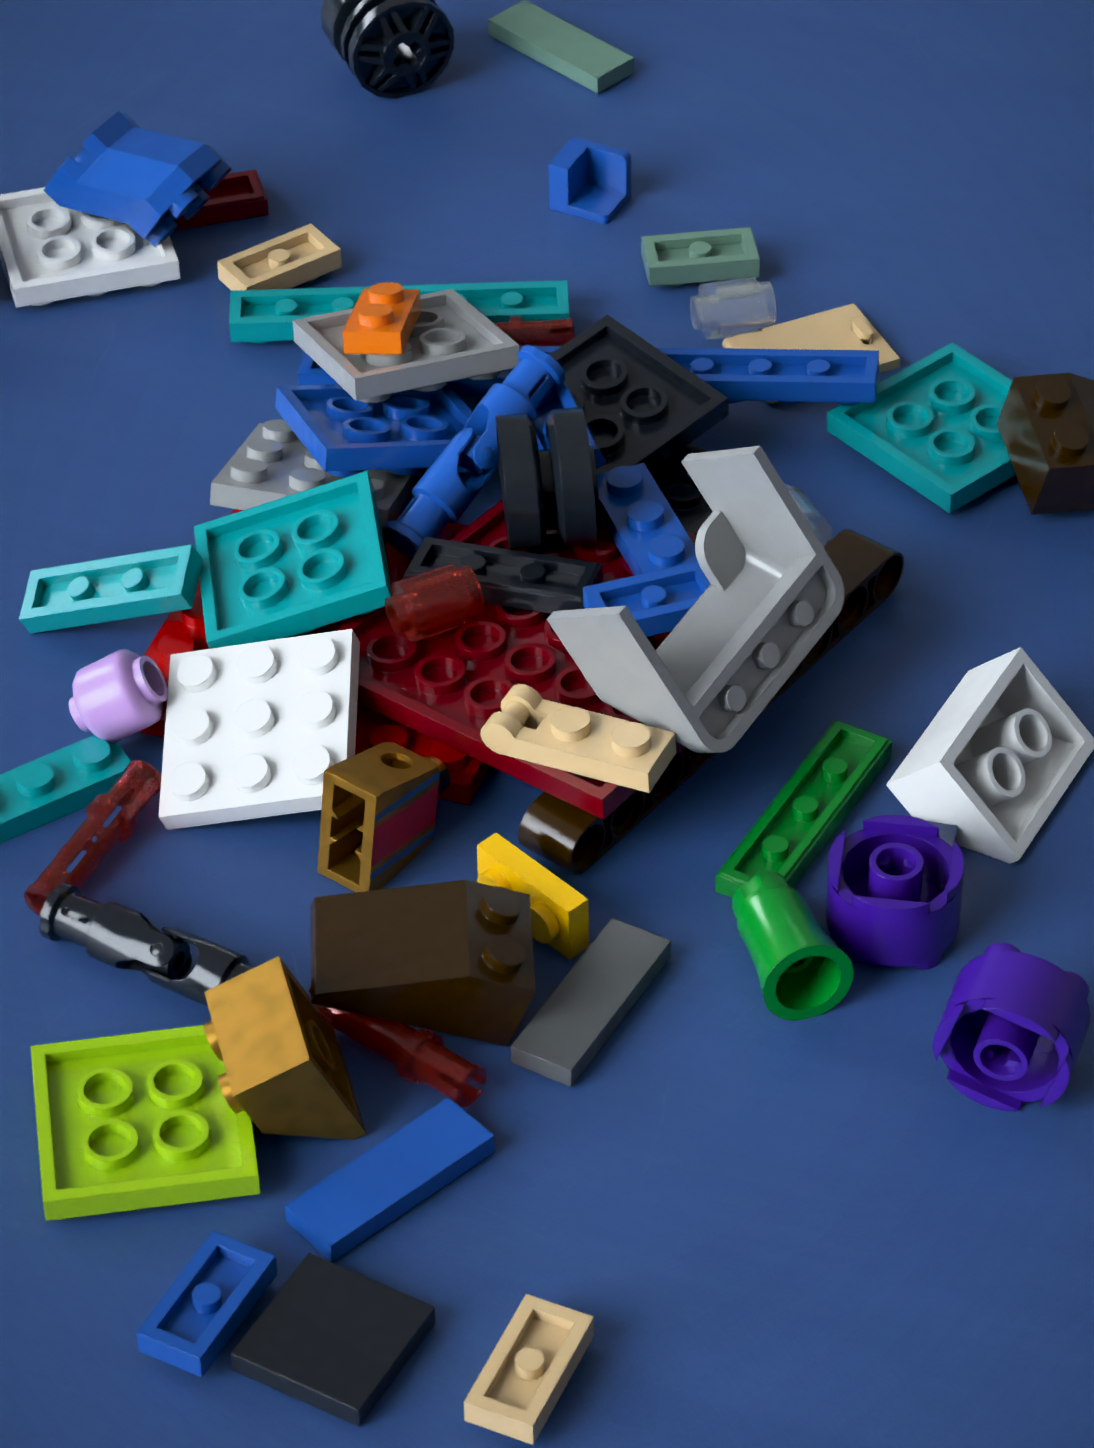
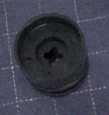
M324 0L321 21L324 33L361 86L377 97L398 99L417 94L434 83L448 66L454 50V29L446 14L437 5L435 0Z

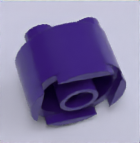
M905 815L875 816L863 820L862 830L846 837L845 830L836 837L830 848L828 858L826 925L831 937L850 958L852 963L868 962L888 967L911 966L915 969L926 970L936 967L942 961L943 952L954 942L960 926L964 876V857L961 849L955 841H953L952 848L946 841L940 838L939 827L926 820Z
M994 943L989 945L983 955L974 958L961 969L933 1037L932 1050L936 1061L939 1055H941L944 1063L950 1069L947 1080L955 1089L971 1100L998 1110L1020 1111L1023 1102L1042 1100L1040 1108L1054 1103L1067 1088L1090 1024V1007L1087 1000L1090 991L1088 984L1078 974L1063 971L1058 966L1040 957L1022 953L1011 944Z

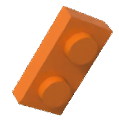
M393 282L377 283L370 286L369 289H363L342 331L344 354H402L421 312L420 289H403L401 284Z

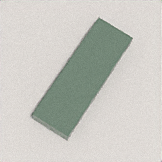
M526 0L488 19V35L597 94L634 73V57Z

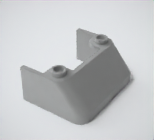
M761 446L687 454L681 461L712 510L710 516L699 528L695 541V553L698 564L709 580L710 585L656 651L626 605L553 611L547 618V621L601 701L644 725L675 732L676 742L696 753H722L736 745L837 618L844 603V585L840 573Z

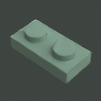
M751 227L641 236V255L649 287L663 285L678 287L686 283L708 281L733 282L742 278L759 277L760 257Z

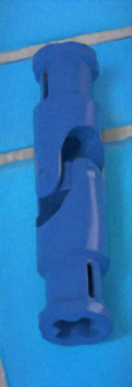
M525 345L518 352L519 362L503 383L493 384L467 420L465 428L453 437L443 452L412 490L414 498L396 521H387L382 528L385 539L397 551L412 560L425 537L437 538L448 523L454 524L462 516L499 465L495 416L527 412L534 421L537 417L535 409L552 387L558 388L565 381V371L552 356L531 345ZM457 467L466 468L473 472V474L467 481L462 483L458 476Z

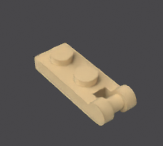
M525 684L512 686L501 701L500 707L502 712L493 713L481 728L480 733L484 744L498 754L650 793L676 754L675 732L546 700L534 688Z

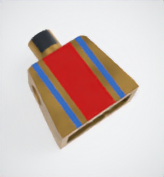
M383 742L324 770L317 872L354 892L382 889L431 843L435 834L438 795L445 791L451 782L450 773L446 765L436 757H422L394 742Z

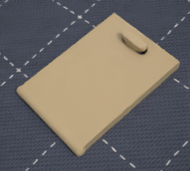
M854 303L725 338L722 341L724 348L878 350L879 373L900 368V357ZM766 401L768 404L777 403V401Z

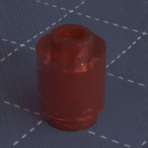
M449 563L393 582L391 597L385 599V610L396 634L404 633L411 642H417L470 624L472 616L483 612L484 599L478 579L471 567L463 565L456 568L453 564Z

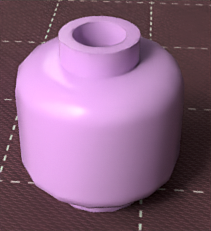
M121 649L76 672L72 683L73 697L69 700V709L73 720L82 731H91L102 740L116 743L160 720L164 708L163 702L168 698V687L161 670L150 657L145 655L140 657L135 652Z

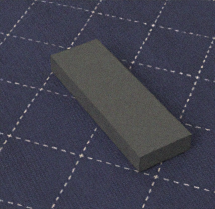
M611 918L511 1045V1063L572 1087L671 958V940Z

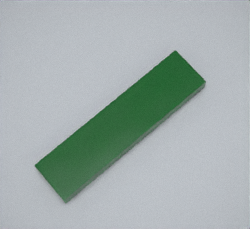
M834 720L718 871L715 877V892L732 898L740 885L749 882L756 874L764 872L780 873L785 878L787 884L794 888L891 758L892 740Z

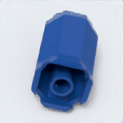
M118 111L82 142L84 148L75 158L69 156L43 191L61 207L129 224L143 239L148 240L156 248L178 226L174 220L181 216L187 221L191 219L210 198L203 190L206 188L208 191H211L232 168L210 145L142 129L126 113Z

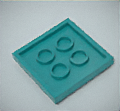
M953 342L878 383L876 403L839 405L827 412L826 431L948 513H952L1016 475L997 426L1013 380Z
M367 471L194 526L196 550L203 558L199 580L206 642L209 649L306 634L316 628L354 616L366 615L376 609L394 604L375 488Z

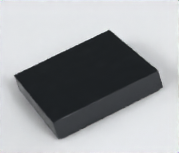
M308 1253L231 1352L232 1370L360 1427L435 1325V1307Z

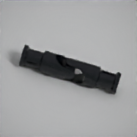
M62 882L50 892L40 913V933L44 938L51 941H59L64 938L85 947L89 956L116 968L142 971L153 983L206 1006L208 1004L204 994L205 991L254 968L249 965L248 958L241 953L175 927H162L161 930L165 932L162 933L141 912L113 901L104 905L83 896L78 886L68 882ZM63 909H66L65 915L62 913ZM80 920H86L88 923L80 922ZM189 944L196 946L199 952L196 966L189 976L184 979L175 980L176 978L183 977L190 970L192 955L190 954Z

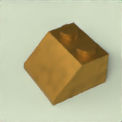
M280 956L204 992L212 1019L204 1024V1031L215 1055L220 1061L224 1062L226 1072L218 1076V1081L228 1105L235 1114L245 1111L263 1134L352 1140L367 1134L336 1031L315 1004H311L310 996Z

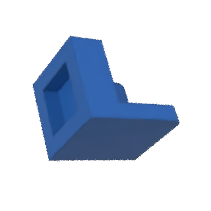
M572 137L548 164L550 210L601 224H609L631 198V154L628 151Z

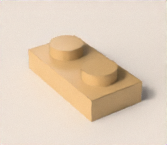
M310 223L217 261L218 277L231 291L290 289L341 268V249Z
M526 1294L464 1400V1421L534 1445L594 1337V1316Z

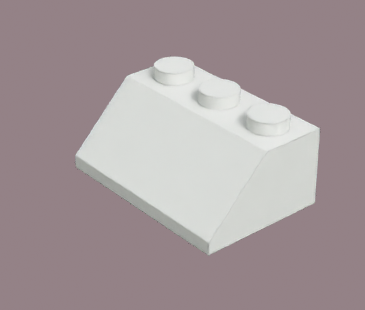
M1019 647L967 671L886 785L912 817L931 822L958 826L957 845L1011 864L1020 860L1093 751L1094 737L1022 647Z

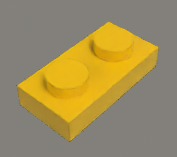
M497 832L477 844V883L504 887L512 891L529 894L532 937L540 943L549 944L569 960L589 947L588 898Z

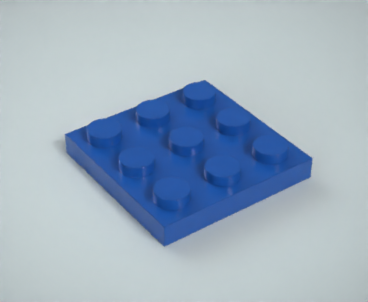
M447 383L443 388L435 391L411 389L391 393L389 399L377 403L356 401L339 384L277 386L275 409L322 469L338 477H349L361 473L363 470L385 469L390 473L398 475L416 474L420 472V468H427L433 464L453 437L465 428L467 420L473 413ZM457 467V472L459 473L471 472L466 468Z

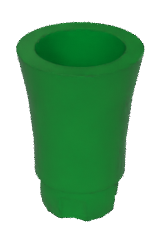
M775 872L758 873L749 882L740 885L732 897V909L737 919L738 932L750 953L758 974L764 1003L768 1010L779 1018L799 1021L820 1016L835 1007L845 997L851 987L854 975L853 965L850 958L820 925L803 895L793 889L791 885H788L780 873Z

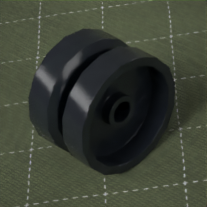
M583 407L554 409L550 411L546 419L547 450H538L535 424L527 412L495 416L500 480L509 549L517 551L541 549L546 540L545 509L552 508L554 509L558 538L565 546L596 543L597 522L595 503L599 502L594 449L593 445L589 446Z

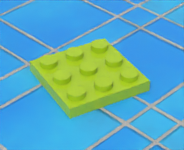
M204 1025L30 1046L42 1198L46 1221L260 1194L252 1121L245 1111L235 1114L228 1105L218 1081V1076L226 1072L224 1062L220 1061L212 1050L204 1031Z

